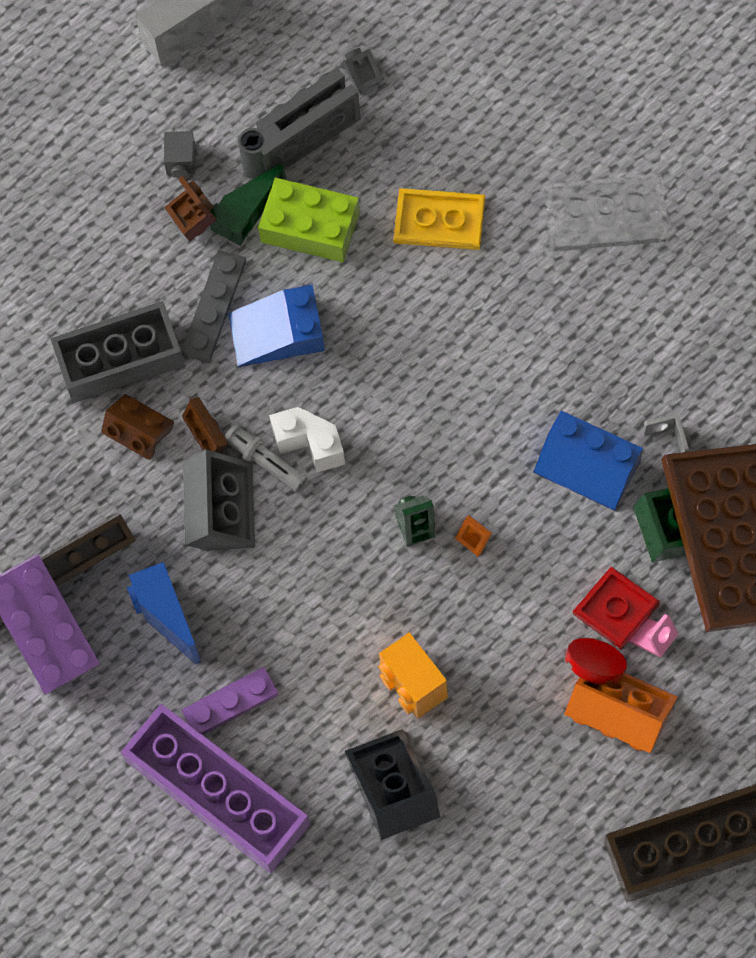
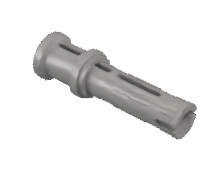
M235 423L224 437L228 443L227 446L230 445L243 454L242 458L244 460L255 461L297 493L305 484L307 477L264 447V442L260 437H253L242 429L243 425L241 423Z

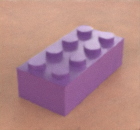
M38 554L0 574V616L45 695L100 664Z

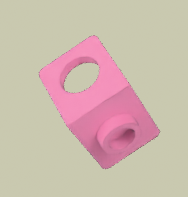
M664 614L659 622L648 618L629 642L661 658L678 636V632L670 616Z

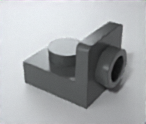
M360 47L346 53V60L340 63L342 69L346 68L352 84L358 92L384 80L370 49L363 52Z

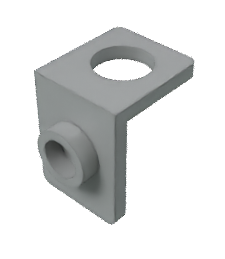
M678 414L644 422V436L673 429L680 453L689 452L688 445L691 444L689 430L687 427H682ZM664 424L663 426L653 428L656 425Z

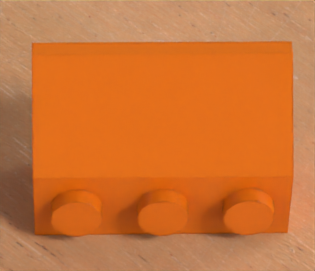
M626 673L618 683L612 684L613 681H607L606 684H595L580 677L575 684L564 715L572 718L578 724L588 725L601 731L607 737L624 741L638 751L651 753L678 696Z

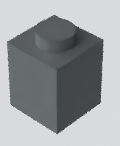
M193 131L164 132V165L166 174L176 178L195 174L196 144Z

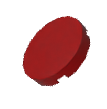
M594 638L574 639L568 645L565 653V661L572 665L571 670L577 676L595 684H606L607 681H613L612 684L618 683L623 678L627 668V662L623 654L608 643Z

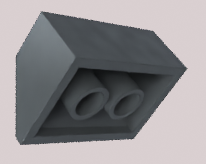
M204 450L183 460L185 545L206 551L254 548L252 463L209 450Z

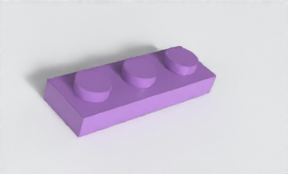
M262 667L181 710L188 724L204 735L279 696L266 669Z

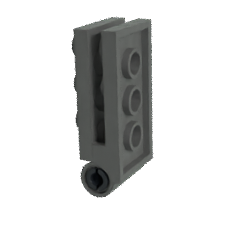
M338 68L331 73L323 74L310 87L299 90L286 103L275 106L268 115L256 122L257 128H248L239 135L238 145L243 171L248 178L255 179L279 164L284 166L285 170L361 120L358 91L352 84L346 87L345 76Z

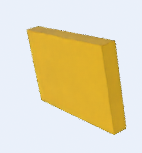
M399 188L393 243L480 250L485 195Z

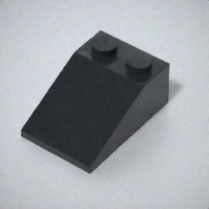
M403 729L345 750V755L381 840L440 818L435 791Z

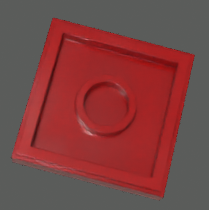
M610 567L573 610V615L622 650L659 607L660 601L613 567Z

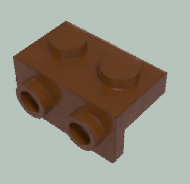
M181 176L178 180L185 188V191L164 208L190 242L196 236L201 235L217 219L210 211L214 206L196 182L193 180L188 183Z
M124 394L106 410L101 432L150 460L154 456L156 445L173 429L174 421Z

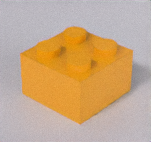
M410 632L379 653L380 665L378 668L382 673L379 675L380 679L388 690L394 688L400 696L398 702L408 715L413 712L417 719H419L448 698L446 678Z

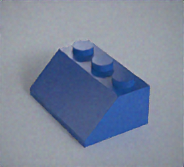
M561 410L546 437L533 473L615 511L641 462L643 448Z

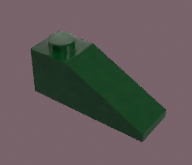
M280 164L225 195L219 204H214V208L210 211L217 220L210 225L211 231L241 246L263 214L275 177L286 180L285 167Z
M423 495L416 498L415 496H408L394 505L395 517L407 547L435 538L434 505L432 500Z

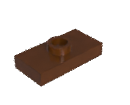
M200 397L190 399L182 415L183 420L202 451L209 450L223 454L228 443L219 430L218 423L211 417Z

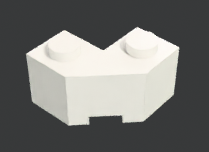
M299 407L269 415L280 454L309 446L316 472L345 465L344 451L334 424Z

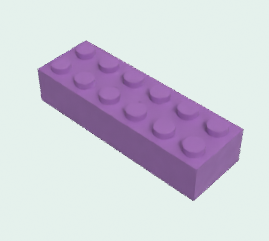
M163 704L159 705L121 751L129 765L270 874L310 826L307 814Z

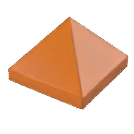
M468 515L455 539L478 557L490 539L492 532Z

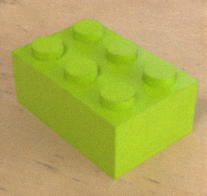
M275 177L258 226L261 243L344 263L360 214L359 197Z

